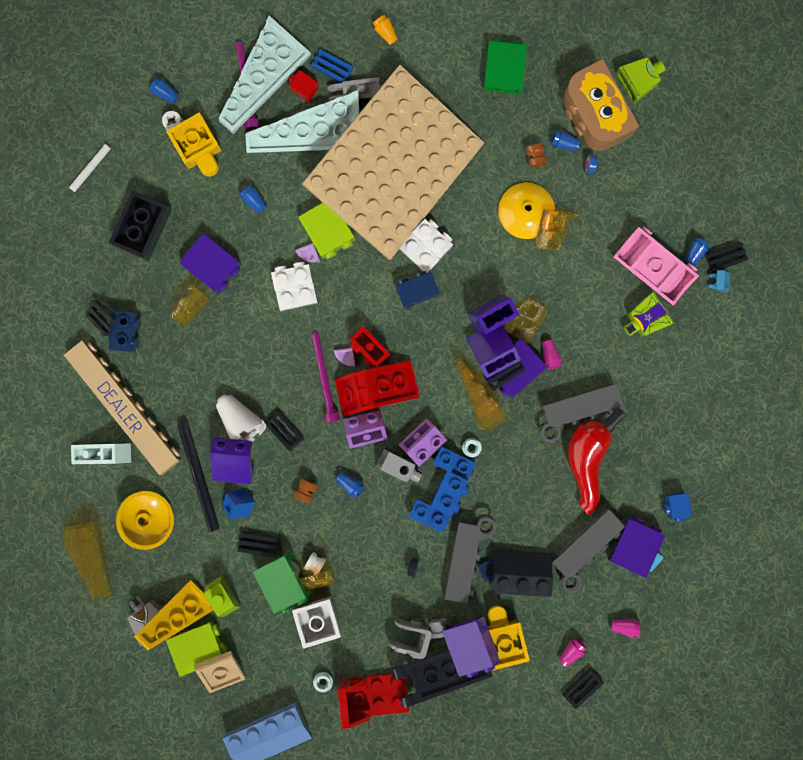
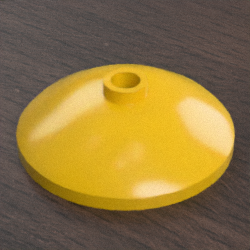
M528 182L519 183L509 188L503 194L498 207V215L502 226L509 234L520 239H533L544 234L552 225L555 217V205L549 192L540 185ZM529 205L531 211H526L525 206Z
M141 491L128 496L119 506L116 515V527L120 537L129 546L140 550L153 549L163 544L170 536L174 525V515L170 504L164 497L151 491ZM139 518L144 520L142 525L139 523Z

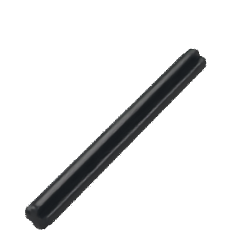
M187 421L177 423V427L209 532L217 531L219 529L218 521Z

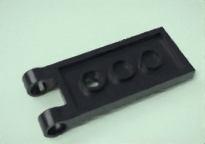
M449 649L390 670L393 680L410 675L416 692L399 698L402 708L411 707L493 677L491 671L484 673L483 670L478 671V674L472 677H467V675L459 677ZM429 673L435 675L433 680H428Z

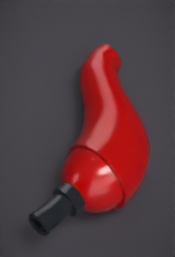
M620 407L609 417L602 419L601 422L589 421L584 425L580 424L569 442V464L581 495L578 504L588 515L595 510L599 503V467L602 458L608 452L606 449L611 442V432L627 416Z

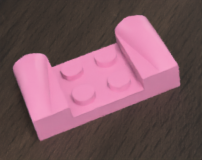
M645 226L642 229L638 227L613 257L674 306L686 289L699 277L695 273L698 269L689 262L685 265L651 237L653 233Z

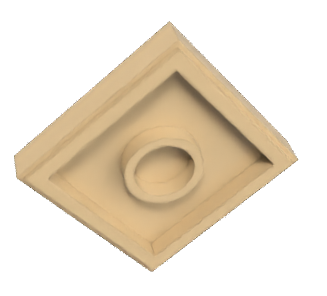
M231 651L194 665L196 673L209 693L246 679L244 671Z

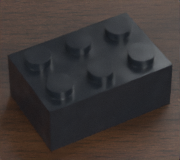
M132 190L109 240V244L149 262L172 210L167 205Z

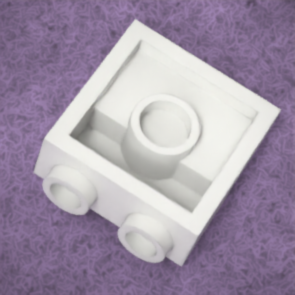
M424 219L399 250L422 271L429 273L452 248L453 244L451 243L452 238L445 232L441 234L437 230L438 226L435 222Z
M304 262L293 264L294 268L286 269V266H280L275 268V272H271L280 311L317 303L309 264L305 265Z

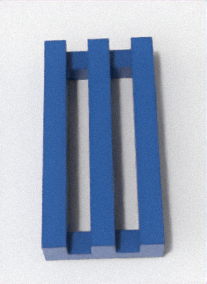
M319 49L318 55L311 64V67L340 83L347 81L353 70V66ZM321 57H324V58H326V59H328V60H330V61L336 63L337 65H339V66H341V67L347 69V72L344 71L343 69H341V68H339V67H337V66L331 64L330 62H328V61L322 59ZM318 62L344 75V77L342 78L317 65Z

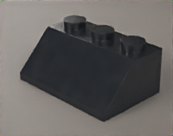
M493 550L490 588L494 594L552 597L553 570L551 554Z

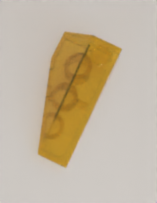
M458 357L454 361L472 411L477 419L475 424L481 431L485 429L486 432H489L508 417L495 400L486 395L485 388L478 381H475L474 375Z
M100 520L61 527L64 546L92 599L113 596Z

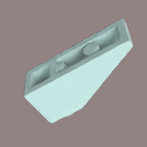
M131 443L71 445L72 464L131 463Z

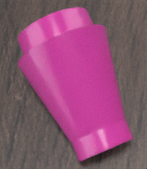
M553 340L543 342V362L547 366V370L562 366V359Z
M636 619L613 620L612 631L632 638L634 636L639 637L640 621H636Z
M578 638L570 640L559 661L568 667L572 662L585 654L587 647Z

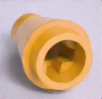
M385 15L373 22L374 30L389 45L398 40L390 19Z

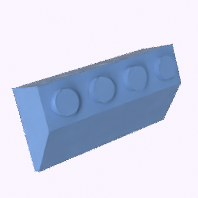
M297 702L229 731L223 737L232 760H264L312 739Z

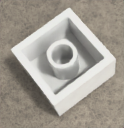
M331 596L293 608L292 613L303 649L341 637L342 631Z

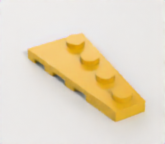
M190 580L134 637L147 650H150L213 611V608L204 593Z

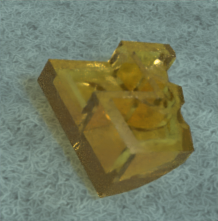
M543 209L534 246L544 250L558 251L563 238L569 232L566 226L571 218L576 220L578 214Z
M193 284L189 287L191 292L180 300L177 307L170 314L184 328L211 301Z
M530 299L517 309L520 314L519 316L503 324L507 333L519 340L522 339L527 344L531 342L548 314L545 306Z
M332 570L300 578L306 591L337 584Z

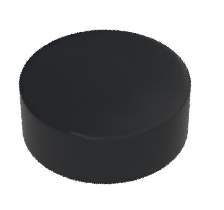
M411 558L407 572L408 576L415 578L420 559Z

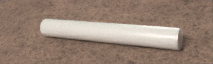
M104 144L69 188L76 192L111 148Z

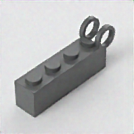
M617 384L541 406L546 424L540 428V438L544 442H556L561 436L560 429L564 428L563 424L571 422V425L583 422L582 418L589 417L592 420L601 417L600 413L607 411L608 414H611L618 407L624 406ZM549 426L555 430V437L550 440L544 434L545 429Z
M609 509L601 512L552 559V563L563 574L560 578V585L566 592L576 593L581 589L582 581L578 576L581 573L580 569L585 564L587 566L595 560L594 556L599 551L603 552L608 548L609 541L613 538L617 539L623 533L622 529L625 526ZM569 577H575L576 584L572 588H567L565 585Z
M481 517L476 524L458 521L444 594L445 600L468 604V600L472 599L474 588L471 587L472 580H476L477 568L474 567L475 562L479 561L481 549H478L479 541L483 542L484 537H491L496 532V523L491 518ZM484 521L492 523V529L488 533H483L480 530V525Z

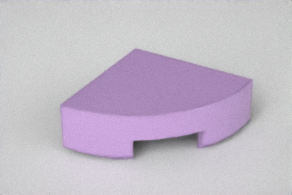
M313 243L295 250L298 256L306 262H320Z
M352 348L334 350L335 356L341 363L350 367H356Z

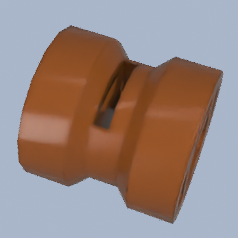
M535 144L525 148L526 155L530 158L528 161L530 168L540 167L548 163L547 157L544 156V144Z
M301 478L299 481L300 486L295 490L293 496L310 504L313 499L312 494L316 492L318 485Z

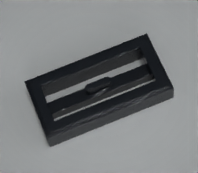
M741 242L705 255L711 273L749 260L748 256L746 257L745 249H743V243ZM736 248L739 249L738 252H735L733 254L721 257L713 261L711 260V257L734 250ZM739 255H741L742 257L741 259L724 264L716 268H714L713 266L716 263L728 260Z
M92 300L93 307L89 306L88 310L90 313H86L85 316L103 336H109L116 323V319L98 300Z
M519 361L492 379L486 378L484 374L482 376L491 390L495 391L524 372L525 368ZM518 366L520 370L497 385H493L494 381Z
M279 411L265 422L268 429L289 452L304 440L300 433ZM277 417H279L286 424V426L296 435L298 440H295L286 431V429L276 420ZM272 421L293 443L291 446L270 424Z
M240 532L237 552L275 558L279 538ZM244 537L272 541L274 545L244 541ZM243 545L273 549V553L243 548Z
M589 668L562 695L577 709L604 682ZM590 675H592V677L589 680H587L572 696L569 697V695L583 681H585ZM596 679L597 683L577 702H574L573 700Z

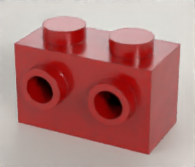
M364 326L349 339L352 343L350 347L357 354L361 352L365 356L363 360L370 368L373 366L375 368L379 367L390 356V353Z

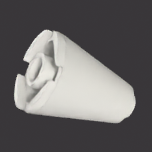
M223 395L217 400L216 408L230 439L253 442L255 440L253 437L257 433L261 435L266 429L264 421L232 395Z

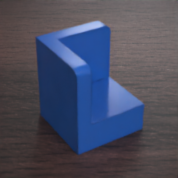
M247 489L226 492L222 507L230 519L251 515L255 500Z

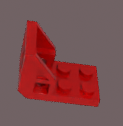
M411 360L362 370L334 380L343 417L420 398Z
M389 673L340 680L338 698L342 729L352 728L370 721L371 716L409 712V707L402 708L399 699L407 695L406 676L393 680L392 674Z

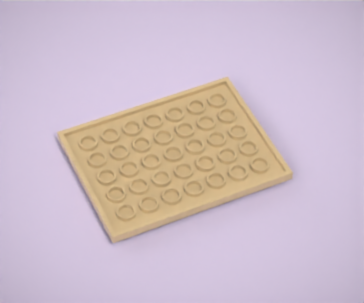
M399 65L308 175L302 185L388 260H391L482 147L484 142Z

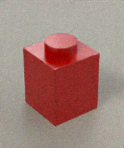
M300 70L297 74H293L288 82L290 91L308 103L319 89L318 82Z

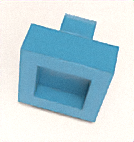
M717 270V275H709L710 278H716V283L709 285L710 288L721 292H729V272Z

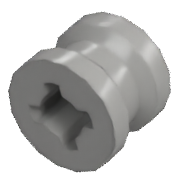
M447 619L428 621L432 633L431 638L444 637L442 631L446 629Z

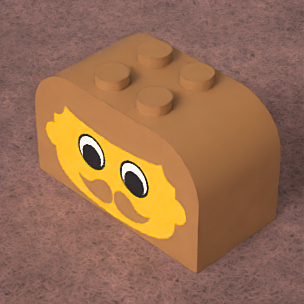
M602 59L573 75L565 90L563 102L566 108V116L570 121H573L577 136L581 137L589 148L597 151L607 150L632 137L639 128V125L604 60Z

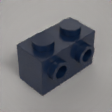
M420 272L416 274V278L412 280L408 278L402 279L395 286L403 309L435 298L440 294L432 272Z
M112 311L111 315L116 319V323L109 335L108 349L112 351L135 352L136 348L139 347L137 330L141 328V318L136 313Z

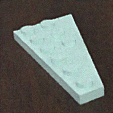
M268 16L255 47H253L240 78L236 82L234 90L219 117V122L232 134L311 56V53L270 16Z
M358 90L246 133L247 153L330 150L359 114Z

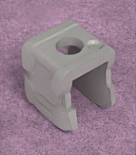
M395 619V624L398 627L420 632L417 647L389 640L388 645L395 652L408 653L412 658L423 659L426 656L432 633L420 621L411 620V622Z

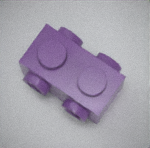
M380 410L343 419L350 449L387 440Z
M426 418L399 446L420 466L447 439Z

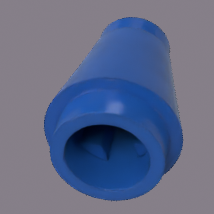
M156 77L149 87L153 95L172 104L179 96L163 78L159 79Z
M561 129L560 131H554L550 143L555 148L577 151L580 140Z
M251 185L247 186L239 194L242 198L241 200L258 213L267 207L256 188H253Z
M696 237L694 241H691L684 262L687 264L689 262L695 266L709 250V244Z
M341 472L335 480L350 497L357 498L365 488L362 481L344 472Z

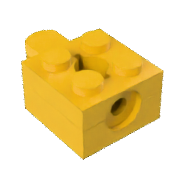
M200 112L166 131L188 169L198 165L200 171L207 177L217 174L219 166L214 155L222 150Z
M492 606L488 610L490 622L488 629L500 662L495 665L494 670L530 661L519 620L508 621L506 610L502 606Z

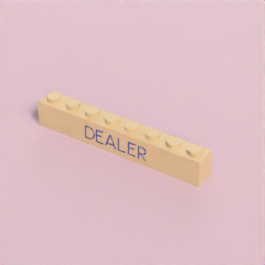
M79 342L64 356L159 475H164L181 461L179 451L174 446L170 447L167 443V436L162 431L158 432L155 428V421L150 416L146 417L143 413L145 410L138 401L134 402L131 398L133 396L131 391L126 386L122 387L119 383L121 381L119 376L115 372L111 373L107 368L109 366L107 361L103 357L99 358L95 353L97 351L95 346L91 342Z

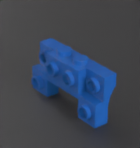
M441 447L433 464L447 471L431 505L416 499L408 517L444 533L453 513L457 514L461 506L459 502L461 496H465L470 487L467 483L476 463Z

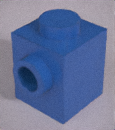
M688 493L665 495L666 504H664L665 515H668V518L674 519L675 522L686 521V517H692Z

